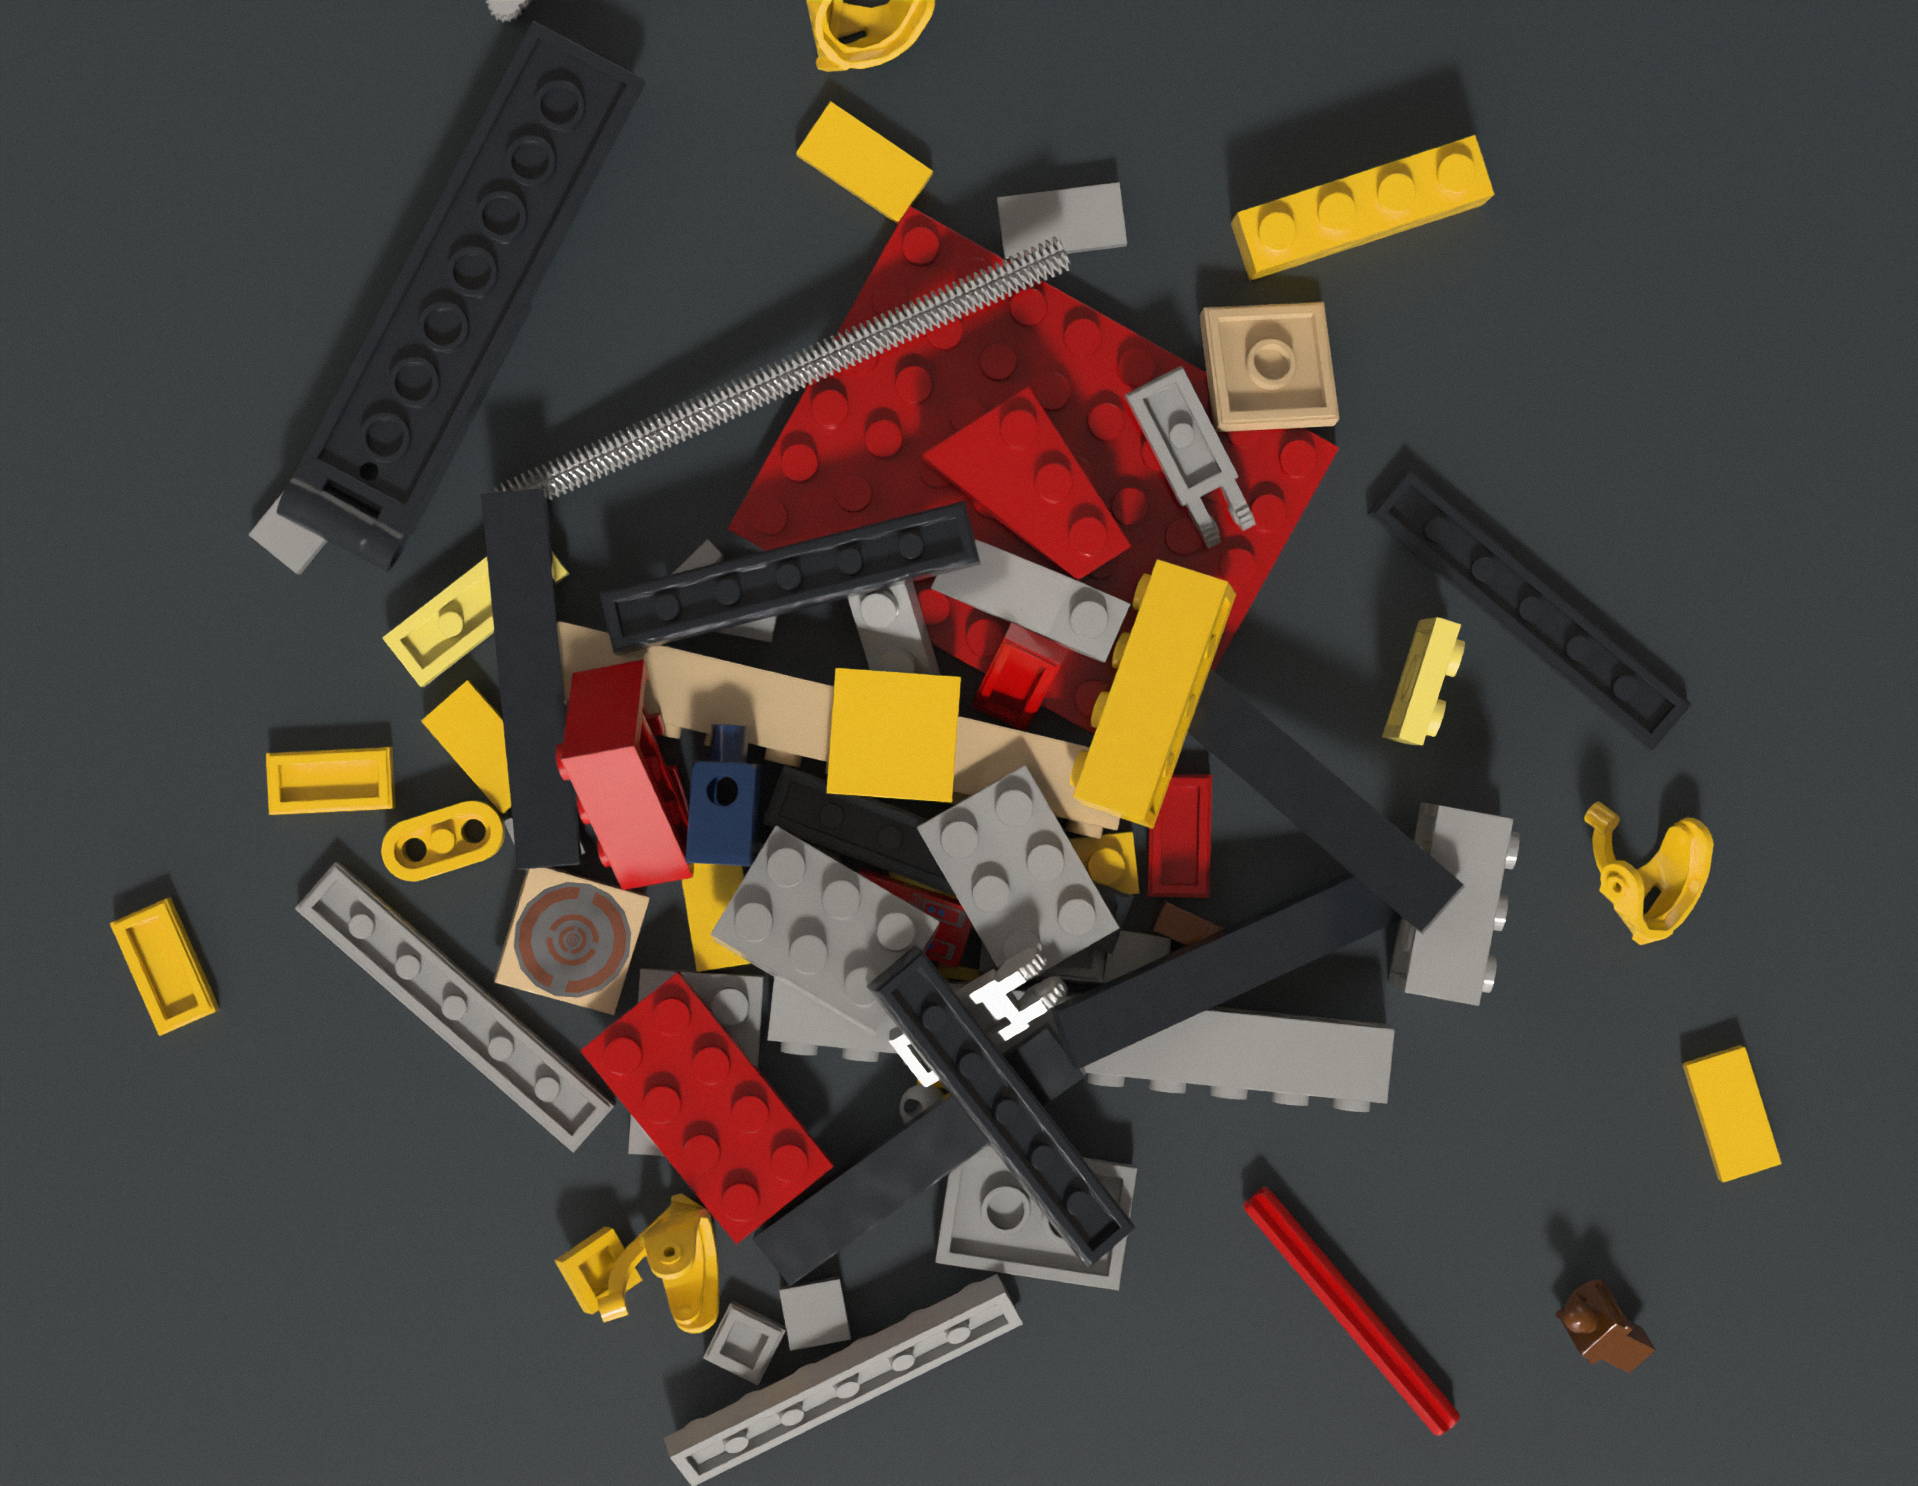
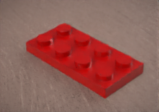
M680 971L676 972L580 1050L736 1245L834 1167V1162Z

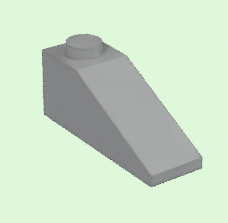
M976 539L975 542L981 565L937 575L931 589L1006 622H1013L1100 663L1106 661L1130 606V603Z

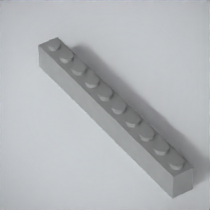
M774 977L768 1040L781 1042V1052L796 1055H817L818 1046L842 1048V1058L866 1062H877L879 1060V1052L898 1054L889 1042V1031L896 1027V1024L889 1015L877 1035L873 1036ZM948 979L947 981L954 992L972 982ZM1018 986L1011 990V992L1019 1000L1030 987ZM1067 991L1064 999L1058 1004L1082 994V992ZM1214 1006L1085 1066L1084 1069L1086 1070L1085 1073H1088L1087 1083L1100 1086L1124 1087L1125 1077L1150 1079L1149 1089L1160 1092L1186 1093V1083L1209 1085L1211 1086L1210 1095L1220 1098L1244 1100L1247 1099L1248 1090L1272 1092L1271 1101L1280 1104L1308 1106L1309 1096L1333 1098V1108L1370 1112L1371 1102L1387 1104L1395 1029L1384 1023ZM1050 1008L1045 1013L1031 1020L1028 1028L997 1045L996 1047L1002 1054L1047 1022L1059 1035Z

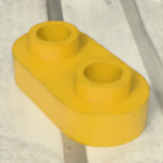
M479 800L461 802L394 825L383 839L381 848L382 859L387 869L397 878L405 881L424 880L484 861L495 855L505 839V823L499 811L489 803ZM471 819H477L485 826V836L479 843L471 842L465 836V825ZM412 838H419L426 845L427 852L421 861H414L407 856L406 844Z

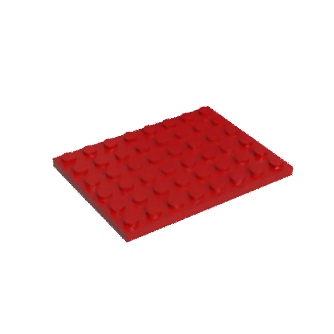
M908 206L837 332L835 339L839 340V332L845 338V329L852 335V326H855L860 331L859 323H862L867 328L866 320H869L874 325L873 317L875 316L881 322V313L888 319V310L896 315L895 307H898L903 312L902 304H905L910 309L909 301H912L917 306V297L924 303L923 295L926 294L931 299L930 292L933 291L938 296V288H941L946 293L945 285H948L953 290L952 282L954 281L960 286L959 279L962 278L967 283V275L974 280V272L981 277L980 269H984L988 274L989 265L994 270H996V262L1003 267V258L913 207ZM1033 279V287L1026 283V290L1019 286V293L1012 290V296L1010 297L1005 293V299L1003 300L998 296L997 303L991 300V305L988 306L984 303L983 309L976 305V312L969 309V315L967 316L962 312L961 319L955 316L954 322L951 319H948L947 325L941 322L940 328H937L936 325L933 331H930L928 328L925 335L919 331L920 335L918 338L912 335L911 341L908 338H905L904 344L898 341V347L892 344L889 351L887 348H884V353L882 354L880 351H877L875 357L870 354L868 360L863 357L862 363L856 360L855 366H852L850 363L848 369L842 367L841 372L834 370L835 372L832 376L830 373H827V378L825 379L823 376H820L819 382L814 379L813 384H808L729 525L728 530L767 551L965 501L976 540L1064 575L1014 535L1011 530L968 498L965 493L922 461L924 453L1029 386L1131 545L1126 551L1079 580L1081 583L1130 603L1106 661L1100 663L1068 649L1062 665L1041 703V706L1095 735L1097 728L1091 726L1092 712L1102 691L1110 693L1118 670L1112 667L1114 650L1123 632L1131 634L1138 614V610L1133 609V599L1143 574L1152 575L1158 559L1229 582L1236 593V597L1210 667L1214 671L1339 447L1305 428L1216 432L1239 476L1235 481L1252 512L1256 525L1243 531L1239 525L1235 524L1219 487L1200 497L1220 532L1221 543L1208 549L1198 533L1186 505L1181 507L1124 397L1125 394L1182 366L1213 426L1207 373L1041 280V283L1038 284ZM936 576L913 581L931 644L986 674L1011 623L931 589Z

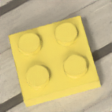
M1439 617L1419 620L1382 737L1403 744L1423 746L1426 735L1436 736L1446 708V701L1438 699L1444 677L1446 675L1455 676L1464 653L1465 641L1457 639L1461 624Z

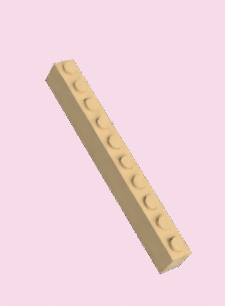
M559 621L566 700L569 701L574 672L644 659L650 676L649 680L645 682L644 701L648 714L661 712L666 729L665 733L662 734L663 736L680 739L682 728L706 733L704 745L710 746L711 724L749 726L748 743L766 747L765 760L800 767L802 757H809L826 761L824 773L828 774L834 686L661 645L617 656L613 653L609 633ZM958 716L952 802L947 803L955 805L1019 767L1026 765L1054 815L1067 819L1065 831L1101 839L1103 827L1118 830L1120 822L1119 817L1084 806L1072 797L1076 788L1070 785V775L1074 762L1081 750L1089 752L1090 747Z

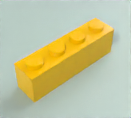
M1476 135L1237 212L1231 222V226L1249 281H1253L1482 206L1495 194Z
M1158 559L1152 575L1144 573L1141 577L1133 599V609L1138 610V614L1131 634L1123 632L1114 650L1112 667L1118 670L1110 693L1106 691L1100 693L1092 712L1091 726L1097 729L1089 752L1085 750L1079 752L1071 771L1070 785L1076 787L1072 797L1082 805L1152 829L1154 828L1236 597V593L1228 581Z

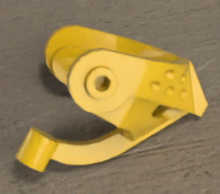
M806 0L818 54L816 60L817 68L826 72L844 71L849 68L865 69L881 65L896 58L917 40L932 16L935 0H890L887 4L873 8L843 3V0ZM860 31L866 32V37L852 43L843 44L838 41V38Z
M1601 802L1594 803L1586 812L1584 821L1595 828L1592 843L1596 864L1601 873L1599 891L1614 905L1615 911L1632 932V939L1639 945L1669 937L1690 914L1706 884L1714 847L1709 829L1695 818L1686 817L1678 821L1668 829L1657 854L1648 864L1636 870L1625 861H1616L1613 853L1612 833L1619 823L1620 816ZM1656 886L1661 890V894L1648 912L1643 914L1644 899L1651 889Z
M682 1193L671 1196V1206L632 1241L616 1260L608 1280L609 1295L597 1298L603 1322L629 1315L625 1298L626 1285L633 1269L645 1256L653 1274L663 1280L670 1311L680 1329L692 1334L701 1333L709 1329L716 1322L719 1314L720 1277L717 1244L709 1210Z

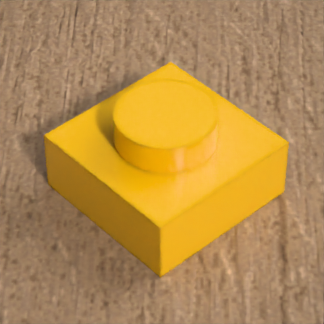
M604 1226L554 1260L583 1312L591 1315L599 1310L597 1298L609 1295L608 1280L611 1270L618 1257L625 1250L613 1228ZM636 1268L633 1269L629 1276L626 1291L642 1281Z

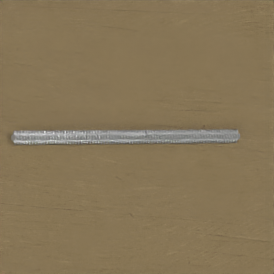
M1054 236L1052 237L1053 245L1050 241L1045 240L1046 248L1039 243V251L1032 246L1030 254L1025 249L1023 250L1024 258L1018 252L1016 253L1017 261L1012 256H1009L1010 264L1003 259V267L996 262V270H994L989 265L988 274L984 269H980L981 277L974 272V280L967 275V283L962 278L959 279L960 286L953 281V290L948 285H945L946 293L941 288H938V296L933 291L930 292L931 299L924 294V303L917 297V306L912 301H909L910 309L905 304H902L903 312L898 307H895L896 315L888 310V319L881 313V322L875 316L873 317L874 325L869 320H866L867 328L862 323H859L860 331L855 326H852V335L845 329V338L840 332L838 333V341L833 335L830 336L831 344L825 338L823 339L825 347L816 342L818 350H815L810 345L811 353H808L803 348L804 356H801L796 351L797 358L795 360L789 354V363L784 358H781L782 366L777 361H774L775 369L770 364H767L768 372H765L760 367L761 375H758L753 370V379L748 373L745 374L746 382L741 376L738 377L739 385L733 379L731 380L732 388L727 383H724L726 391L717 386L719 394H716L711 389L712 397L709 398L706 392H704L705 400L703 401L697 395L698 403L696 404L690 398V407L685 402H682L683 410L678 405H675L676 413L671 408H668L670 416L661 411L663 417L661 420L654 414L656 420L654 423L649 417L647 418L649 425L646 426L641 420L642 428L640 429L634 423V432L629 427H626L627 435L619 430L620 438L612 433L613 441L605 436L607 444H603L598 439L600 447L597 448L592 442L593 450L590 451L585 445L586 453L583 454L578 448L579 456L576 457L571 451L569 452L571 460L566 455H562L564 463L556 458L557 466L549 461L550 469L542 464L544 472L535 467L537 475L534 476L529 470L530 478L527 479L522 473L523 481L520 482L515 476L516 484L513 485L508 479V488L503 483H500L502 490L499 491L496 486H493L494 492L544 488L546 489L547 498L553 500L554 495L560 497L561 491L566 494L568 488L573 491L575 485L580 488L582 482L587 485L589 479L593 482L596 476L600 479L603 473L607 476L610 470L614 473L617 467L623 469L624 463L629 466L631 460L636 463L638 457L643 460L645 454L648 457L651 456L652 451L657 454L659 448L663 451L666 445L670 448L673 442L677 445L680 439L683 442L686 441L687 435L693 438L694 432L699 435L701 429L706 432L708 426L711 429L714 428L715 423L720 426L722 420L726 423L729 417L735 419L736 414L742 416L744 410L746 413H749L751 407L753 410H756L757 404L762 407L764 401L769 404L771 398L775 401L778 399V395L783 398L785 392L791 394L793 388L795 391H798L800 385L805 388L807 382L810 385L813 384L814 379L819 382L820 376H823L825 379L827 378V373H830L832 376L834 375V370L841 372L842 367L848 369L850 363L852 366H855L856 360L862 363L863 357L868 360L870 354L875 357L877 351H880L881 354L884 353V348H887L889 351L892 344L898 347V341L904 344L905 338H908L909 341L912 340V335L918 338L920 335L919 331L925 335L928 328L930 331L934 330L935 325L937 328H940L941 322L947 325L948 319H951L952 322L955 321V316L961 319L962 312L966 316L969 315V309L976 312V305L983 309L984 303L988 306L991 305V300L997 303L998 296L1003 300L1005 299V293L1009 297L1012 296V290L1019 293V286L1023 290H1026V283L1033 287V279L1039 284L1041 283V277L1045 281L1048 280V274L1052 278L1055 277V270L1059 274H1062V267L1069 271L1070 261L1061 240L1059 242Z

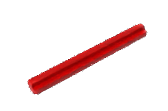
M1263 1187L1254 1192L1243 1204L1246 1213L1434 1435L1440 1436L1449 1431L1460 1419L1456 1408L1270 1188Z

